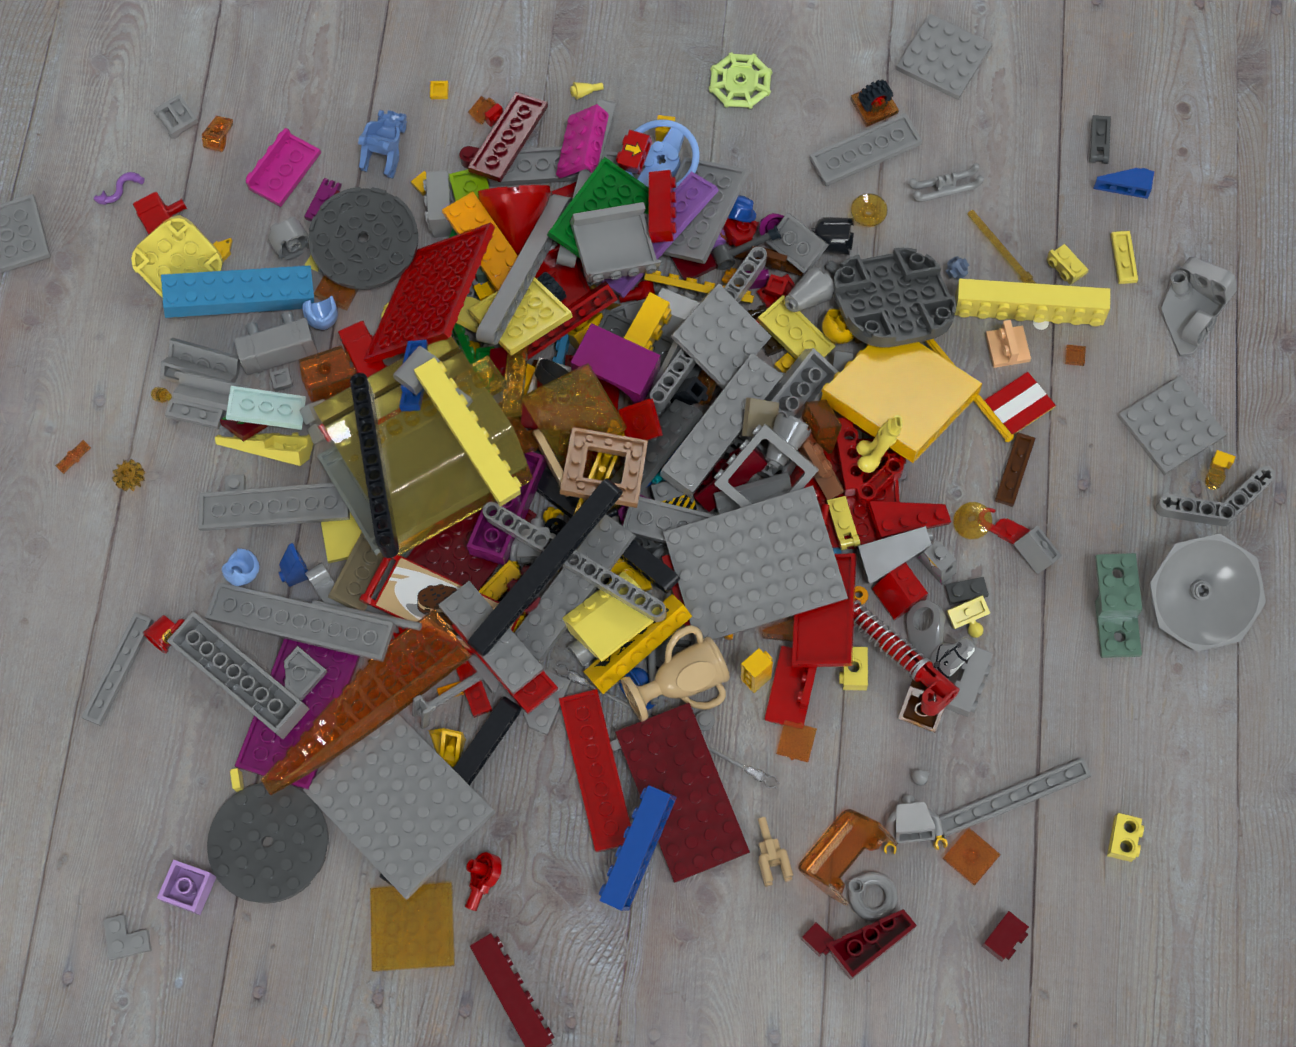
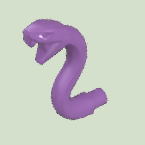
M127 172L118 178L116 191L113 195L107 196L103 190L100 196H94V200L103 205L116 202L123 194L124 182L133 181L143 184L145 179L135 172Z

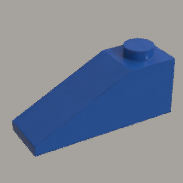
M1133 168L1098 176L1093 189L1148 199L1155 171L1147 168Z
M291 543L288 545L279 563L281 571L278 572L282 582H286L289 587L308 580L305 574L308 571L306 564L294 544Z

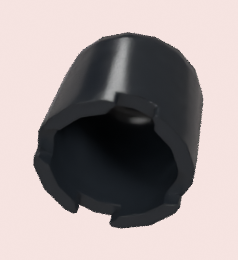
M823 217L819 219L815 228H812L811 231L829 244L824 252L850 255L849 250H852L854 233L850 232L851 225L854 226V219Z

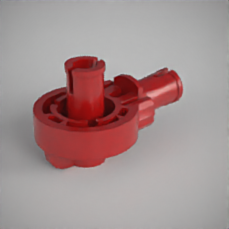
M483 852L475 860L471 859L468 861L466 869L468 872H471L469 884L471 892L465 904L466 908L477 911L483 894H488L490 888L498 881L502 865L501 859L497 855Z

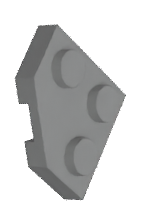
M298 646L284 660L285 688L300 701L306 697L327 673L325 668Z

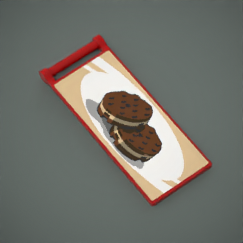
M398 554L392 558L383 557L365 593L360 596L359 601L396 618L422 623L421 630L474 654L452 629L453 623L439 608V604L463 585ZM390 560H395L396 563L376 601L373 600L371 596ZM481 594L493 609L500 603ZM520 616L510 627L512 631L514 630Z

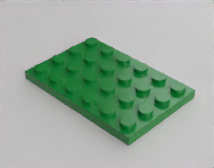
M604 157L549 230L547 236L580 258L570 224L573 214L644 202L646 208L644 214H649V187Z

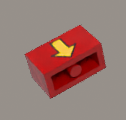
M629 130L628 135H625L623 138V148L621 152H618L616 162L623 170L640 175L652 145L650 135Z

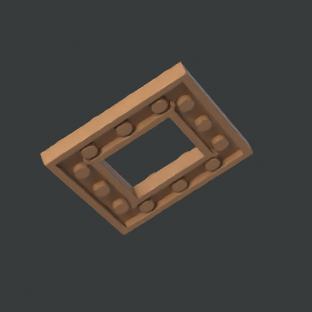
M572 427L560 494L588 499L602 482L601 480L583 477L588 450L626 457L622 482L621 484L614 483L623 490L622 495L615 504L637 508L648 440Z

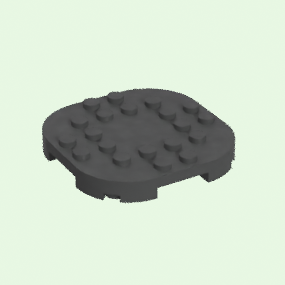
M901 247L894 248L891 254L861 259L860 255H855L841 263L840 268L835 272L833 295L846 326L857 339L876 347H895L934 339L949 330L956 312V299L954 295H950L940 275L941 267L928 254L923 256L920 253H916L917 249Z

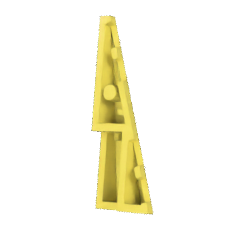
M293 432L292 435H282L280 433L255 434L244 442L235 435L233 437L221 435L215 437L217 445L298 466L309 460L313 448L310 435L299 436L298 432Z

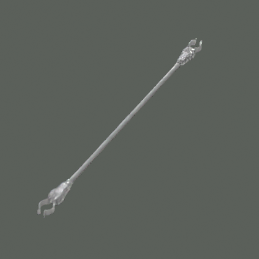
M568 669L569 675L561 676H568L567 678L571 682L578 683L584 687H590L594 690L597 689L601 693L595 685L576 671H569ZM608 692L603 694L632 710L630 704ZM707 746L710 752L742 768L754 780L758 782L765 781L766 773L745 764L743 765Z

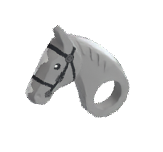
M930 600L919 601L912 606L907 615L909 642L912 644V649L916 648L918 654L922 653L924 659L928 658L931 660L933 667L946 678H949L973 654L975 644L967 637L953 644L943 643L945 614L942 607ZM932 610L934 614L932 625L928 629L921 631L918 627V618L924 611Z

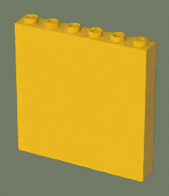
M920 342L895 347H876L867 344L864 350H860L853 361H848L844 369L835 374L830 383H826L823 386L821 401L873 437H876L884 423L890 418L899 415L902 418L901 432L896 438V443L890 446V448L914 463L974 401L980 393L982 383Z

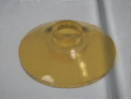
M875 194L860 195L853 201L851 206L853 219L862 226L873 227L879 225L887 216L886 202Z
M966 503L956 511L953 520L954 527L957 533L966 539L981 538L988 533L992 526L991 512L981 503ZM970 516H975L974 521H969L968 519Z

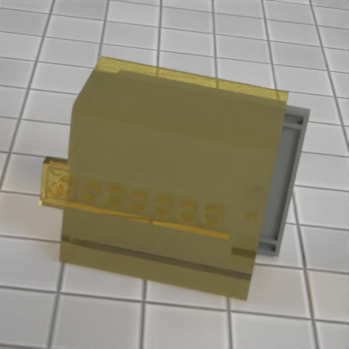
M452 336L447 340L427 345V351L437 357L447 370L445 372L448 378L452 377L457 387L472 398L473 402L469 405L468 410L475 412L479 419L477 424L480 428L484 427L488 432V441L491 445L494 443L499 449L500 454L498 456L501 461L506 460L511 470L509 473L511 476H516L522 486L529 483L533 477L515 430L493 398L494 395L507 389L508 386L489 356H486L470 364ZM404 357L367 377L374 395L399 544L398 556L481 510L486 503L496 501L425 390L420 410L401 412L399 407L402 396L401 384L394 379L393 374L403 364ZM351 387L313 407L333 447L317 455L375 555L380 553V550L375 541Z

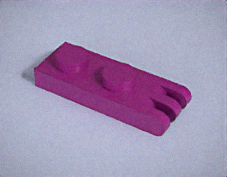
M324 178L304 216L305 219L312 221L313 216L315 217L320 210V206L333 196L336 190L340 191L342 184L337 182L335 185V181L330 180L329 182V179Z

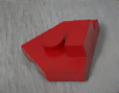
M727 218L723 226L727 243L730 246H739L753 240L759 222H741Z

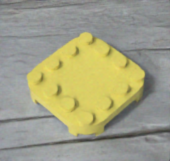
M181 215L170 217L160 224L134 248L131 257L132 267L135 272H138L162 298V274L221 271L223 264L222 256L216 247L190 220Z

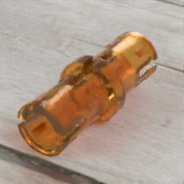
M82 440L72 451L69 450L67 455L55 466L65 474L72 465L80 461L79 459L91 447Z

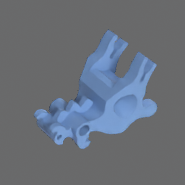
M379 110L378 121L367 123L363 133L359 136L358 143L361 145L359 168H361V171L367 172L372 153L387 155L384 175L393 179L399 162L400 133H405L407 116L406 114H398L388 110L387 114H384L383 110Z

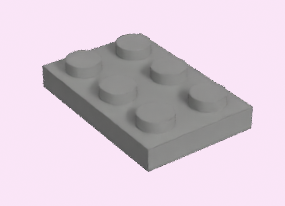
M788 212L777 226L782 239L777 238L773 241L772 239L766 241L778 253L788 255L787 260L804 274L813 268L829 245Z

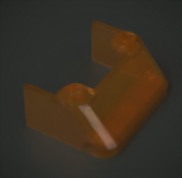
M847 809L836 818L801 860L798 869L825 894L847 906L849 902L841 895L845 884L840 878L864 849L869 851L877 850L884 841L894 846H897L898 842L880 822L852 809Z

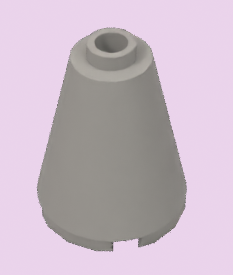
M819 267L809 269L785 297L786 308L792 312H798L832 299L834 283L829 274L819 271L821 270Z
M783 413L777 414L773 430L798 450L810 436L812 430H807L808 425L791 415L785 418ZM769 442L766 455L768 465L774 469L783 468L790 458Z

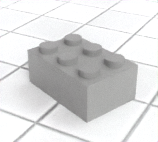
M448 170L426 172V179L423 180L426 191L424 202L425 207L427 206L425 219L426 223H428V230L432 231L434 238L448 237L453 227L442 213V209L453 203V190Z

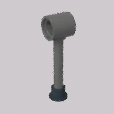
M775 225L773 229L768 230V233L732 250L729 245L723 244L715 247L712 253L718 269L726 270L735 264L734 256L751 249L752 246L756 247L771 239L773 241L777 238L782 239Z

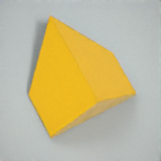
M445 728L428 730L436 752L450 766L455 767L462 756L466 741L463 732Z

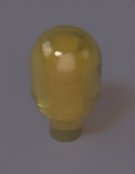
M155 387L151 391L152 399L157 402L163 403L172 398V395L166 388Z

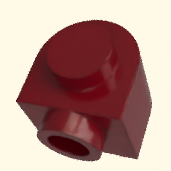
M466 146L460 150V160L464 168L468 169L479 148Z

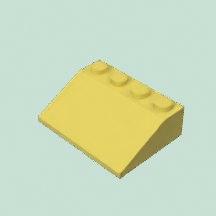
M624 571L618 575L641 589ZM626 587L621 588L619 594L625 595L629 589ZM601 589L562 617L570 634L601 662L654 622ZM640 597L635 603L642 605L646 599ZM658 607L652 611L654 615H659L662 612Z

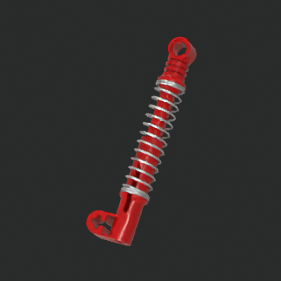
M855 599L854 623L856 625L854 628L859 625L858 633L865 630L863 637L870 635L869 642L876 640L874 647L879 646L880 652L885 651L886 657H892L891 660L898 662L897 666H902L903 671L907 670L913 680L921 682L927 687L922 694L921 710L929 716L938 714L957 696L960 689L934 668L931 660L928 658L924 659L922 653L918 654L916 648L912 649V644H906V639H901L900 634H895V630H889V625H884L883 620H878L877 615H872L871 610H867V607L864 605L861 606V602ZM866 612H870L871 616L869 617ZM881 621V622H882V626H880L879 624H877V622ZM884 626L888 627L887 631L883 629Z

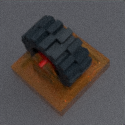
M876 80V83L873 81L871 85H866L865 89L863 88L860 92L851 95L850 98L866 127L894 116L899 112L892 99L893 92L886 80Z

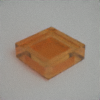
M1067 345L1065 364L1084 366L1086 346Z

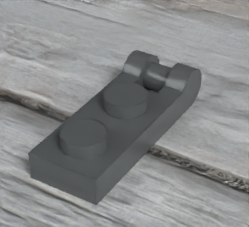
M1092 116L1089 162L1091 163L1102 161V163L1108 164L1111 116ZM1097 151H1103V154H1097Z

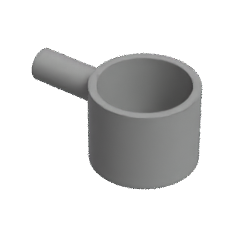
M578 640L568 645V649L576 661L587 669L592 664L591 660L595 656Z

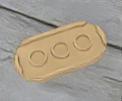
M540 429L532 431L533 437L561 489L564 472L543 433L540 432Z

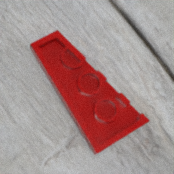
M869 501L867 503L879 539L925 526L927 529L951 523L946 504Z

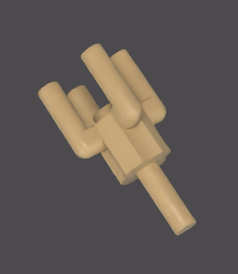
M766 817L759 818L758 822L764 841L758 844L761 852L758 863L765 887L773 885L770 867L780 865L784 881L793 880V872L787 851L780 848L778 839L771 838Z

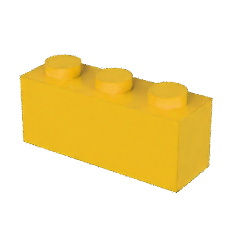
M760 648L741 663V680L753 693L767 683L772 676L773 659L767 651L763 652Z

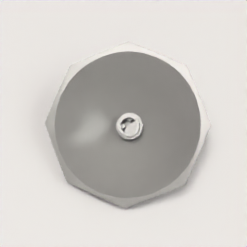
M1220 533L1175 543L1150 581L1158 627L1195 651L1240 642L1266 603L1258 558Z

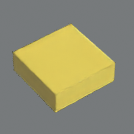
M238 768L231 769L232 788L239 792L244 789L242 772Z

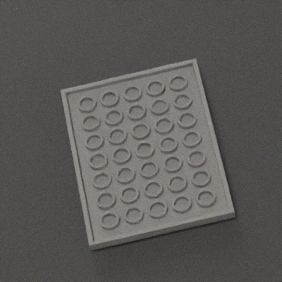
M813 486L663 532L675 573L680 577L678 584L685 607L692 615L689 619L690 624L701 630L703 638L710 637L712 640L848 599Z
M391 706L313 779L309 790L303 789L406 900L496 813Z

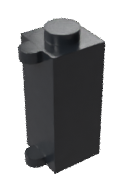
M696 376L685 379L670 401L673 403L677 399L688 405L707 401L708 395L706 392L708 388Z

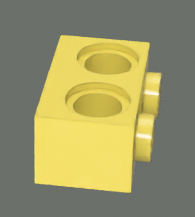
M1117 813L1114 816L1107 856L1129 862L1139 857L1141 845H1138L1139 837L1142 838L1144 832L1141 818ZM1124 824H1130L1133 832H1127L1124 829ZM1120 844H1127L1129 846V852H1123L1120 848Z

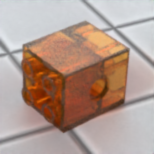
M342 346L299 359L301 378L312 403L324 399L327 404L352 395L350 379L356 374L354 366H350L349 354L347 351L344 352Z

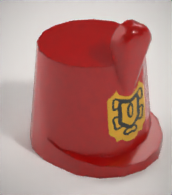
M163 615L143 631V635L157 649L166 654L171 646L167 640L185 620L179 619L174 624L168 617Z

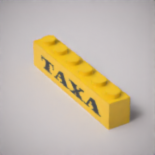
M673 594L663 601L667 611V616L663 621H654L601 662L597 659L583 671L602 694L606 693L692 617L687 608Z

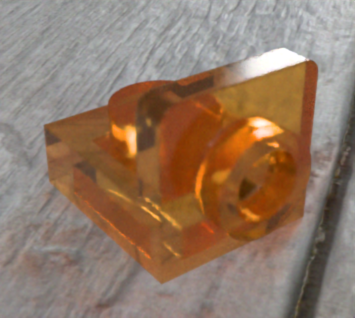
M480 96L468 113L478 123L483 125L486 121L484 113L497 103L490 97L487 99Z

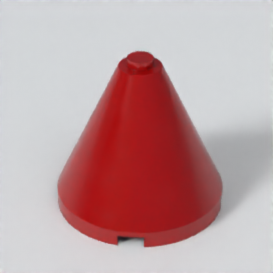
M549 185L506 186L478 191L479 201L519 256L547 206L551 195Z

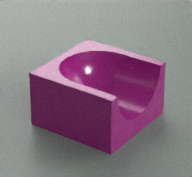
M592 323L571 361V371L575 381L587 382L591 378L597 377L622 390L632 399L633 404L646 399L660 370L659 354Z

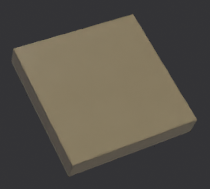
M746 398L742 436L752 438L754 436L752 432L759 424L763 426L766 423L773 429L775 418L779 411V403Z

